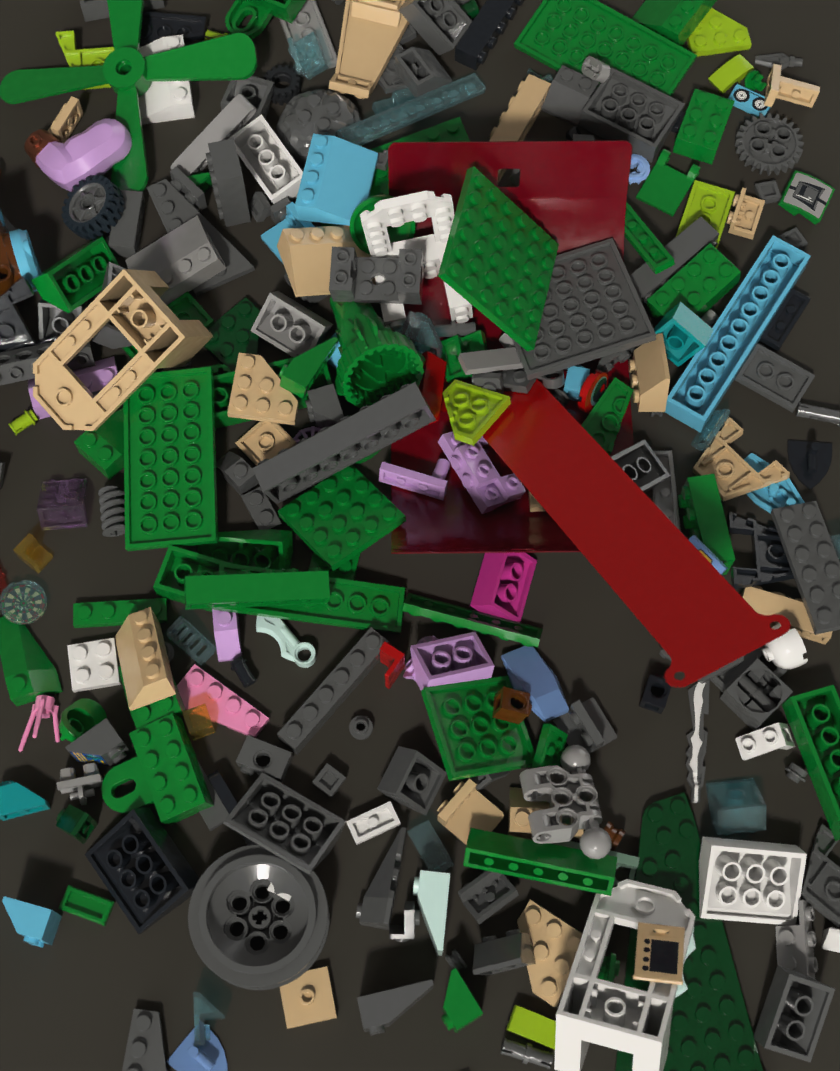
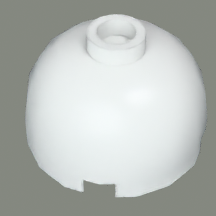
M776 624L772 629H779L781 624ZM795 628L789 629L786 634L765 644L763 649L766 660L768 662L772 661L777 667L782 669H794L806 664L808 658L803 659V654L807 653Z

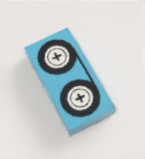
M736 84L728 98L735 101L734 107L758 118L760 113L766 117L771 108L764 106V96L739 84Z

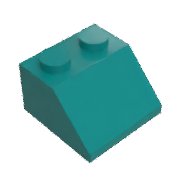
M682 302L668 311L654 328L656 335L663 333L667 358L677 367L706 347L714 330Z

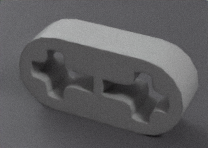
M588 56L583 62L582 73L592 80L604 83L610 75V66L597 58Z

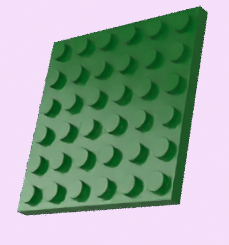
M473 166L467 169L438 277L528 352L535 348L559 244Z

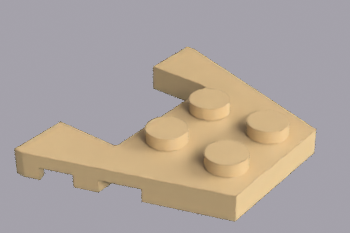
M731 417L726 420L724 427L721 431H718L710 447H707L693 467V473L696 476L715 474L720 499L723 502L770 486L772 483L787 480L790 477V472L777 460L759 473L756 472L729 446V444L743 435V429Z

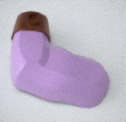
M105 118L95 122L82 133L70 137L65 143H62L61 140L47 130L39 129L27 138L24 150L34 164L49 179L61 188L73 192L72 187L74 185L79 186V181L83 180L86 182V177L88 176L91 178L93 175L103 176L115 163L123 160L130 152L132 139L130 132L122 123L115 119Z

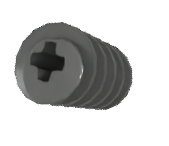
M117 486L103 487L98 491L100 496L99 503L101 505L100 512L102 513L100 516L102 521L101 527L104 530L102 535L105 537L123 535L125 533L124 491H121Z

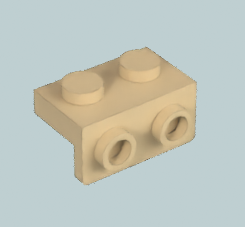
M742 188L741 194L735 195L732 206L736 207L735 212L730 211L726 224H730L728 233L753 240L765 200L745 195L746 188Z

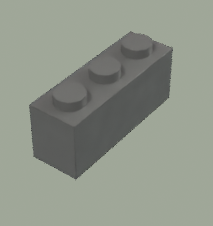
M121 190L125 205H122L124 211L119 213L121 215L120 220H115L116 226H110L111 231L110 235L106 237V243L114 257L129 258L139 251L146 202L141 191Z

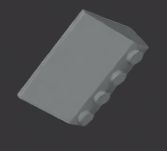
M198 215L125 260L128 269L155 271L169 286V289L160 297L166 305L227 268Z

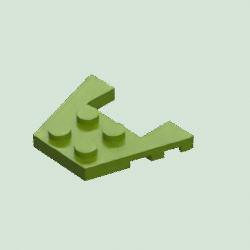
M74 30L56 32V37L69 67L101 66L104 64L107 56L114 51V47L76 50ZM105 84L86 89L110 88L111 86Z

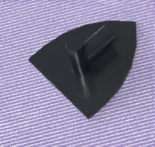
M787 440L788 460L792 471L809 490L819 484L829 470L832 460V443Z

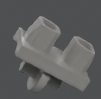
M97 764L83 765L84 777L76 778L74 768L61 769L60 782H56L57 790H60L62 794L70 793V800L79 799L81 805H87V797L95 796V790L91 788L101 787L104 779L99 772Z

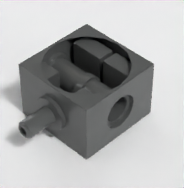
M756 659L724 691L719 699L753 731H756L793 693L780 680L788 669L777 667L772 672L759 659Z

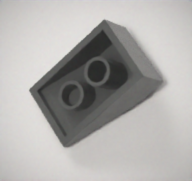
M645 439L611 457L644 493L671 476Z
M433 980L357 997L364 1031H370V1035L386 1032L385 1027L392 1025L433 989Z

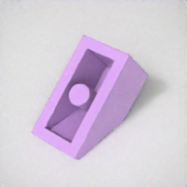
M212 609L218 661H233L242 656L238 613Z

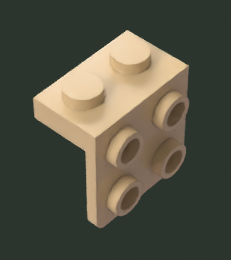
M470 778L466 783L461 781L453 791L455 796L450 802L446 799L437 810L439 812L437 821L465 845H467L470 828L492 832L504 817V813L476 790L477 784Z

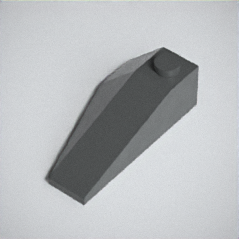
M401 827L369 886L363 903H358L356 918H360V925L386 930L390 929L406 828Z

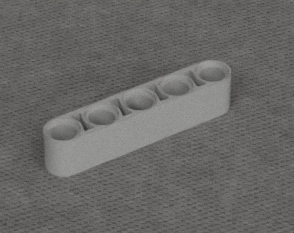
M242 94L235 96L173 162L171 170L177 167L186 176L199 174L208 165L206 153L209 152L208 143L230 138L241 130L254 116L257 108Z

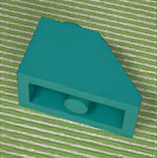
M14 781L0 783V819L2 821L51 809L50 804L45 799L19 783H14Z

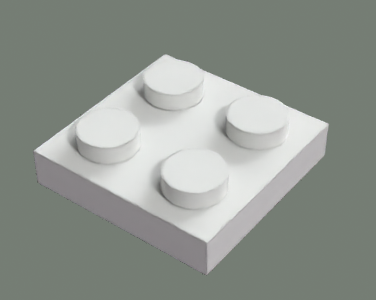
M115 638L67 645L72 691L74 693L121 685Z

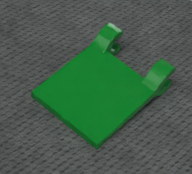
M663 149L636 199L673 217L690 187L699 176L701 167L693 164L688 174L685 175L667 166L671 152Z

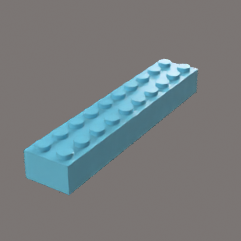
M774 235L771 237L712 329L714 330L706 347L694 355L667 397L665 413L698 432L702 431L783 301L805 270L811 255Z

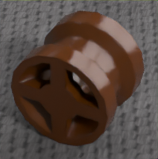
M608 821L604 830L611 837L612 847L610 850L614 851L626 831L615 828L613 823Z

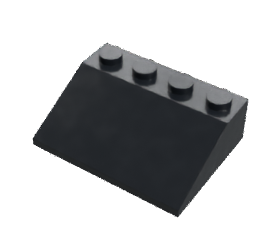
M149 806L130 811L85 854L138 934H142L192 896L199 880L195 871Z

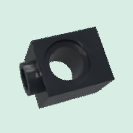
M655 674L648 677L639 707L662 714L672 687L666 682L665 676ZM658 688L662 692V696H654L651 693V689Z

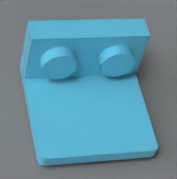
M293 201L286 205V218L261 235L263 242L281 262L282 259L277 244L282 230L285 228L315 227L310 221L298 219Z

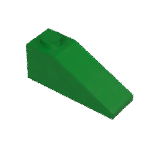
M333 337L296 356L289 365L285 364L279 373L281 377L280 387L303 399L336 350L338 338Z

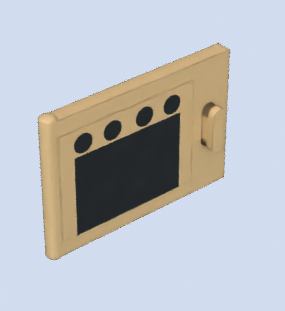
M638 922L634 980L683 985L685 927Z

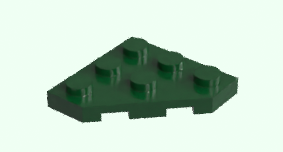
M245 297L207 328L213 337L203 347L220 364L228 366L231 372L236 370L239 353L258 355L259 336L250 330L260 310Z

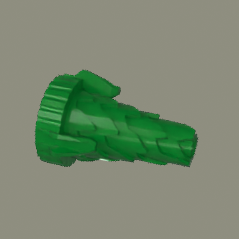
M330 297V306L335 315L338 329L336 330V336L340 344L338 349L341 355L337 363L338 367L336 368L335 391L337 395L345 396L346 401L361 409L364 406L375 404L385 395H392L406 384L416 382L419 387L424 374L423 365L425 364V358L417 351L412 340H409L406 335H402L400 332H392L390 325H385L383 319L377 315L371 303L354 301L333 302L332 297Z

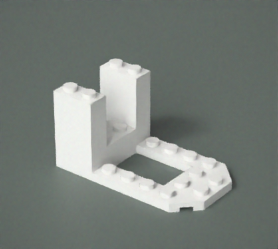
M426 190L389 198L374 204L375 209L373 211L365 210L360 214L371 257L399 258V249H422L424 258L423 278L432 279L437 277L455 216L452 196L450 194H442L441 197L435 196L433 191ZM431 217L434 234L390 243L387 226L400 227L406 222H423ZM380 275L375 276L376 285H381L385 278ZM443 281L451 321H456L457 323L469 321L470 318H473L472 304ZM380 303L385 325L389 324L392 332L397 331L402 335L408 332L409 328L404 304Z
M625 879L618 882V886L612 889L611 896L596 893L556 1013L555 1070L581 1071L590 1042L633 1054L632 1071L664 1070L668 1055L672 1009L678 985L650 981L647 992L598 979V975L614 924L638 929V922L685 927L684 965L696 916L690 909L687 910L681 902L682 898L676 891Z

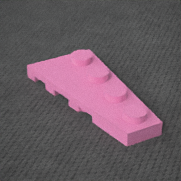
M196 664L192 666L177 685L187 712L202 716L209 721L219 723L244 735L256 738L270 720L266 715Z

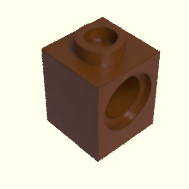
M503 686L494 696L492 718L520 724L531 713L530 693Z

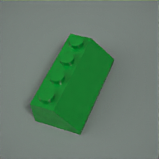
M102 236L84 244L31 279L43 300L70 313L102 290L108 262L118 266L119 264Z

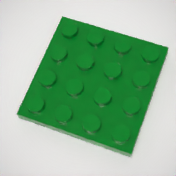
M353 465L329 476L278 510L279 517L332 571H335L406 522V516Z
M509 676L425 687L421 691L449 781L532 767L535 752L524 720L520 724L492 718L494 696L503 686L512 688Z

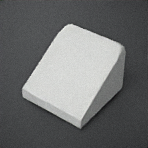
M829 927L823 931L822 949L840 953V929Z

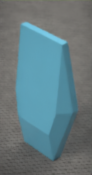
M753 453L744 459L758 473L770 464ZM790 478L747 493V496L756 505L770 514L772 509L805 503Z

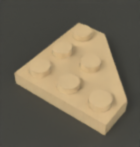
M238 354L227 412L228 417L295 425L299 404L291 392L280 387L281 379L261 355Z
M530 900L517 922L521 933H529L536 964L527 966L532 992L553 1007H556L563 995L583 933L533 900Z

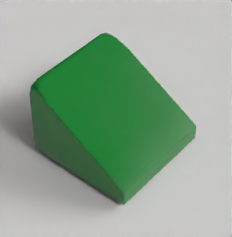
M208 172L187 176L204 193L212 187L211 177Z

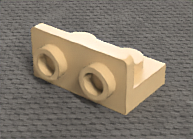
M71 96L48 129V132L61 140L62 143L67 141L83 116L79 99Z

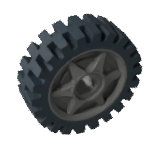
M93 175L92 178L88 176L86 177V182L83 180L79 181V186L74 185L72 187L74 191L68 192L67 196L69 199H64L63 203L66 206H62L61 211L64 213L61 215L64 219V224L82 239L90 240L91 238L94 240L97 239V236H104V231L109 233L111 225L113 227L116 226L115 220H120L121 215L119 213L124 211L122 205H125V201L121 193L122 191L108 178L101 175Z

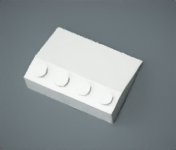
M183 35L159 38L139 48V52L145 57L185 46ZM190 81L152 82L147 92L138 97L142 125L195 118Z
M702 837L699 857L700 918L796 925L799 909L798 900H800L807 853L797 845Z

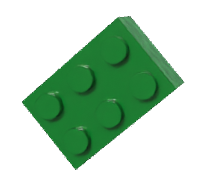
M695 89L678 132L673 153L712 165L735 101Z
M169 545L153 588L157 596L185 604V576H189L193 572L213 575L214 572L219 570L220 562H229Z

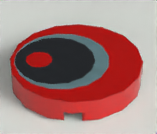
M597 369L595 374L591 373L588 375L580 390L579 396L582 399L581 402L578 401L579 410L588 414L592 411L606 391L608 384L607 373Z

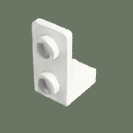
M780 722L736 738L742 760H749L777 749L788 750L795 747L788 724Z

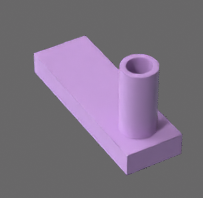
M438 459L432 476L382 462L379 471V481L444 500L448 482L445 478L451 464L446 459Z

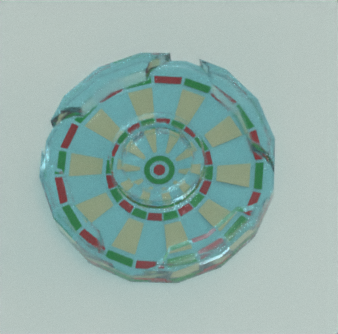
M21 580V582L9 584L0 595V610L3 616L10 622L19 625L37 621L44 615L47 608V597L44 589L37 583L29 580Z

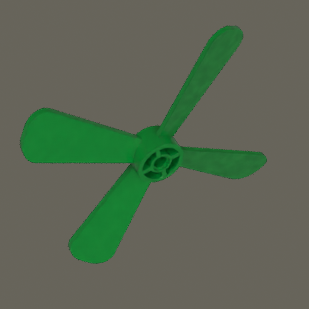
M107 0L114 51L107 56L103 65L15 70L7 74L1 81L0 97L8 104H18L109 84L117 94L116 120L128 129L132 139L129 154L112 166L111 182L120 190L142 192L148 183L149 176L138 97L147 92L152 82L248 79L257 68V53L255 45L249 36L244 33H234L143 57L139 52L144 0Z

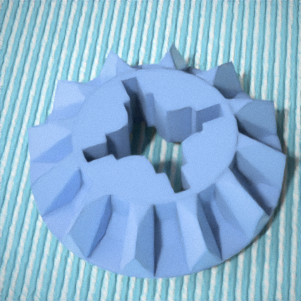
M632 154L630 168L637 167V171L629 173L628 182L630 185L632 183L639 185L641 181H646L650 173V165L644 157Z

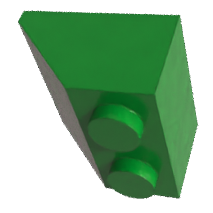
M456 968L451 970L442 1010L444 1014L441 1017L449 1031L453 1029L455 1033L483 1015L481 1008Z

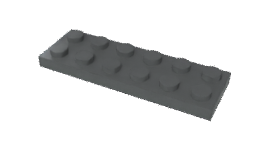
M817 501L772 509L771 515L814 634L840 630V561Z

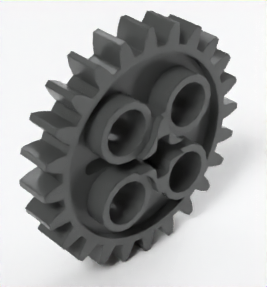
M760 113L758 119L752 116L751 121L745 120L744 125H741L739 132H737L735 138L736 154H741L740 161L746 160L745 167L752 165V172L757 168L760 175L763 171H767L768 176H770L772 171L776 175H779L780 170L786 173L788 167L793 169L795 163H798L803 152L804 142L801 141L803 135H797L799 128H792L794 122L787 124L786 117L783 120H779V114L775 118H772L771 113H768L767 118L762 113Z

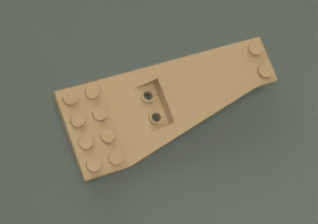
M346 0L336 70L329 81V89L335 90V92L340 94H352L360 99L370 97L409 25L407 19L399 11L405 0Z

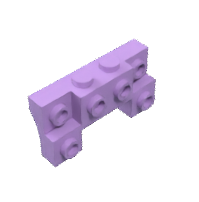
M453 431L442 434L438 444L481 514L491 512L506 503L522 498L526 492L524 486L514 473L503 477L499 475L482 446L488 444L483 436L474 446L455 440Z

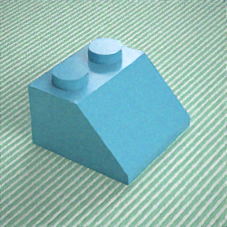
M6 896L3 897L2 902L16 932L24 936L23 941L41 948L44 947V944H53L62 918L61 915L51 909Z

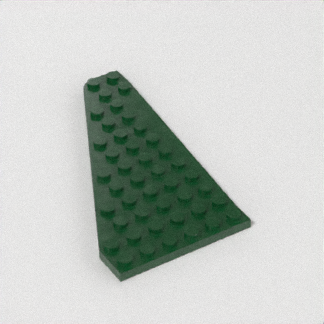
M681 793L656 801L647 807L641 818L637 857H640L635 872V881L676 891L682 898L681 902L696 916L693 932L696 949L689 954L683 966V977L688 989L674 999L668 1055L663 1071H763L722 920L700 918L699 857L701 842L685 793ZM629 928L624 986L648 992L650 981L633 979L638 929ZM617 1050L614 1071H632L633 1054Z

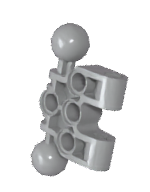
M581 745L566 747L560 756L562 768L554 765L531 768L521 772L519 777L524 799L530 802L547 801L550 803L549 809L534 811L528 816L532 838L535 843L569 842L579 829H585L580 838V848L584 855L591 859H600L609 853L612 847L611 837L607 831L599 827L603 819L597 799L598 793L594 787L592 776L586 773L591 764V757L587 749Z

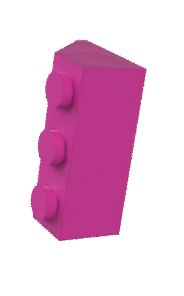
M485 553L470 606L482 613L521 622L537 560L527 553Z

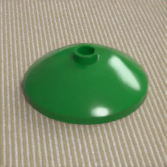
M371 196L359 203L351 215V237L354 243L369 255L370 252L360 214L365 210L373 211L375 209L374 204L380 200L394 198V196ZM406 222L400 227L387 226L390 243L412 239L415 234V222Z

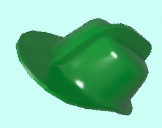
M89 698L75 701L61 713L59 730L62 735L60 740L67 739L73 742L106 719L107 716L103 707Z

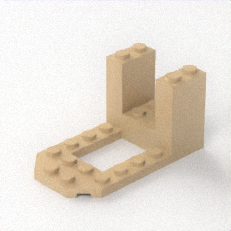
M123 269L33 363V374H35L33 397L63 430L96 431L157 369L185 366L213 337L199 320H179L160 297L169 289V286L155 271ZM111 320L138 350V353L94 396L67 364Z

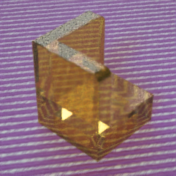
M30 533L13 549L18 558L37 574L53 559L52 554L44 549Z
M206 704L183 711L193 741L216 732Z

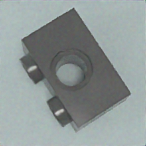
M247 735L236 763L240 767V771L247 775L253 776L254 773L261 775L263 772L283 783L293 760V754L290 751ZM262 757L270 758V763L265 767L258 765V760Z

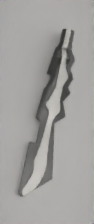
M710 680L703 684L697 682L688 690L693 731L686 736L690 747L686 752L688 760L685 766L689 772L686 780L691 787L692 803H700L701 788L704 784L706 766H703V759L706 754L708 732L704 730V714L709 715Z

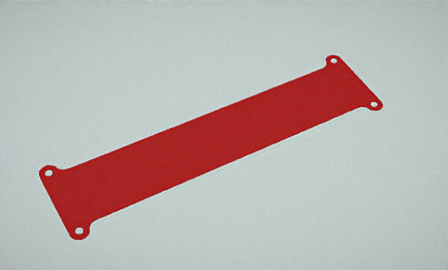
M536 379L528 394L504 391V395L510 396L511 404L485 432L483 438L670 656L671 666L665 672V680L670 686L677 688L688 686L789 631L790 621L785 616L779 614H759L745 601L538 379ZM442 398L441 411L447 412L444 398ZM777 621L781 624V627L779 629H772L770 624ZM676 672H683L685 677L682 680H677L674 674Z

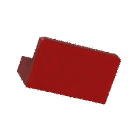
M384 642L379 649L380 662L389 667L385 674V687L390 689L405 668V654Z

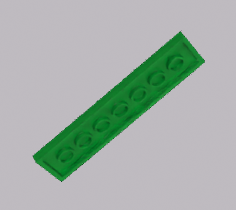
M220 562L218 571H226L227 574H237L238 571L249 570L251 573H261L262 570H267L268 568ZM275 570V573H277V572H284V571H282V570ZM329 577L330 600L327 604L215 608L213 610L369 630L372 627L377 632L400 634L405 588Z

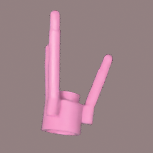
M47 695L36 696L35 704L32 705L31 715L18 748L19 752H22L34 720L35 725L32 737L36 738L41 719L50 718V714L53 716L55 741L57 743L60 742L59 706L54 705V697Z

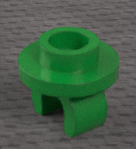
M756 70L750 71L744 80L745 88L752 91H762L767 84L761 82L764 77Z

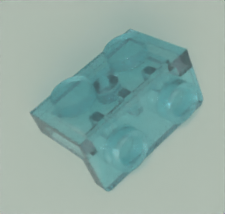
M314 32L297 42L292 37L287 39L290 46L288 51L295 60L294 68L299 75L302 74L310 80L329 68L318 36Z

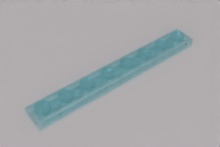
M473 73L336 131L335 136L361 146L483 94L486 87L477 75Z

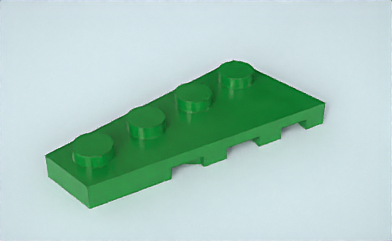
M616 377L581 425L609 456L613 450L616 436L620 430L623 416L633 392L632 388Z

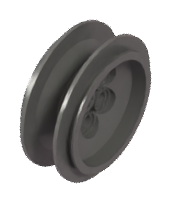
M260 845L237 848L214 861L198 880L188 909L190 937L197 954L204 964L226 982L249 990L275 989L289 984L303 975L315 963L322 952L330 925L327 897L316 873L312 871L310 874H307ZM270 883H272L274 893L270 892L266 899H258V890L263 887L268 888ZM280 893H286L291 896L288 902L290 903V909L284 914L277 912L278 904L286 901L277 895ZM240 898L246 899V908L241 911L235 910V902ZM260 913H263L267 920H263L262 924L258 925V922L254 919L259 917ZM236 924L244 925V932L240 936L232 935V928ZM278 927H286L288 929V934L284 939L275 938V930ZM256 938H263L265 940V945L260 951L252 949V942Z

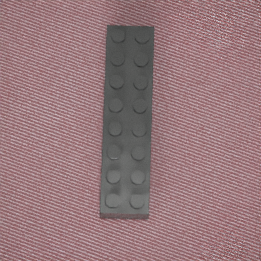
M416 382L406 384L392 395L388 394L381 397L375 404L362 407L358 413L343 417L337 424L322 428L318 434L300 440L292 448L281 450L275 457L260 461L258 466L252 469L262 491L273 502L278 504L436 421V418Z

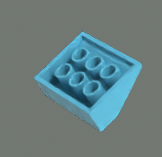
M313 134L295 202L298 219L301 221L350 226V218L354 209L363 200L369 198L378 161V153L336 136Z

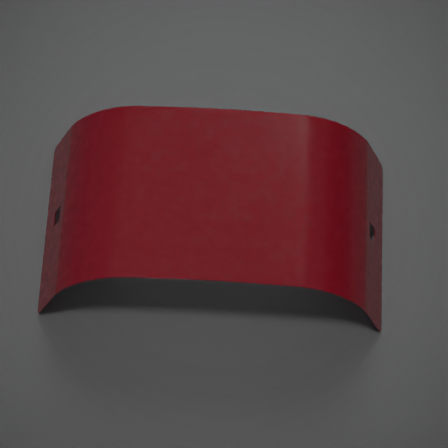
M624 140L394 142L388 148L389 195L399 197L426 190L433 191L435 196L441 197L442 194H450L455 215L467 169L474 166L559 244L557 255L613 238L624 262L625 212L632 145ZM520 169L519 186L499 187L498 170ZM431 217L423 222H415L413 238L434 234ZM437 275V277L432 279L423 278L422 305L404 304L409 331L405 332L404 335L409 340H412L417 351L420 353L429 351L441 358L438 342L450 337L432 339L431 325L450 324L452 321L444 283ZM472 305L473 318L464 323L475 322L476 331L482 330L484 332L488 350L503 348L499 338L505 332ZM601 358L579 365L590 369L591 374L595 372ZM628 359L623 363L617 362L613 365V369L607 373V388L615 377L630 387ZM567 370L564 371V378H565V380H566ZM446 376L444 378L443 392L452 383L446 381ZM472 378L462 380V382L472 384ZM563 385L562 387H560V388H557V389L563 391V390H564V385ZM547 388V390L552 394L553 389ZM631 399L623 416L610 457L634 445ZM569 400V403L565 405V409L582 425L589 414L579 410L578 401ZM440 410L438 422L426 425L392 443L391 464L432 476L438 459L448 460L438 444L442 434L453 431L448 412ZM489 443L482 446L501 477L513 474ZM451 465L445 478L448 482L444 500L391 485V502L406 516V522L391 531V554L580 552L546 511L530 512L528 489L525 486L526 492L521 499L506 503L491 512L481 514Z

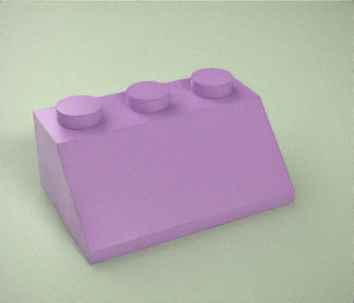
M476 632L411 645L410 647L416 683L421 691L425 687L492 678L494 663Z

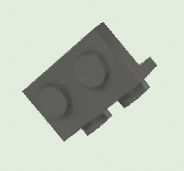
M486 870L472 882L466 883L458 891L463 905L478 924H481L519 896L516 888L504 874Z

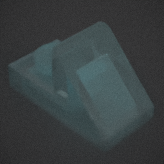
M193 992L195 1047H206V1040H210V1024H205V1020L225 1019V1016L199 992Z

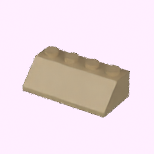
M149 607L128 615L117 632L115 641L129 709L132 711L176 694L161 625L152 608Z

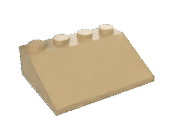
M350 226L285 228L282 230L277 248L295 297L330 295L329 282L332 247H355L357 257H371V255L363 252L354 243L350 233ZM374 277L372 283L376 285V280Z

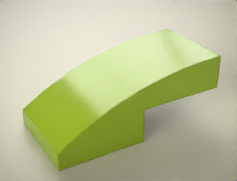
M738 54L715 71L708 80L720 93L724 94L735 82L739 83L754 67L741 54Z
M515 1005L506 1030L555 1050L556 1021Z

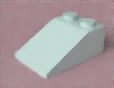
M420 870V877L414 878L413 895L418 896L417 903L436 954L442 956L450 873Z

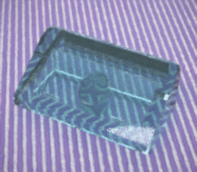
M730 410L714 411L702 431L698 432L691 442V446L704 453L724 426L731 413Z

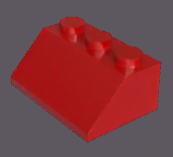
M426 351L421 353L425 358V364L423 365L424 374L419 389L436 418V421L432 422L435 423L440 418L447 362Z

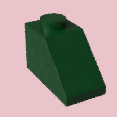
M70 804L67 809L64 808L60 811L56 819L58 821L56 826L82 844L86 843L98 825L89 814Z

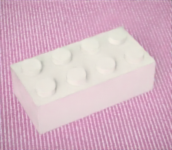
M262 114L228 138H234L238 155L273 204L285 197H288L290 201L297 198L303 171Z

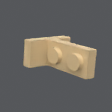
M773 64L766 80L764 106L772 107L775 99L778 98L812 108L820 92V87L781 76V65Z

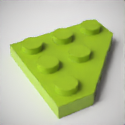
M713 8L709 10L687 39L689 51L696 54L697 57L749 50L752 45L747 27Z
M456 379L443 392L455 440L473 446L511 404L510 396Z

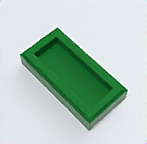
M68 885L58 909L106 926L115 902Z

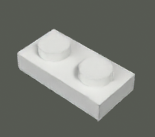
M391 801L346 821L356 845L401 825Z

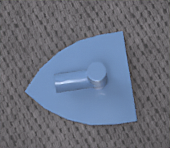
M201 1021L198 1022L166 1061L176 1071H228L225 1051L219 1039Z

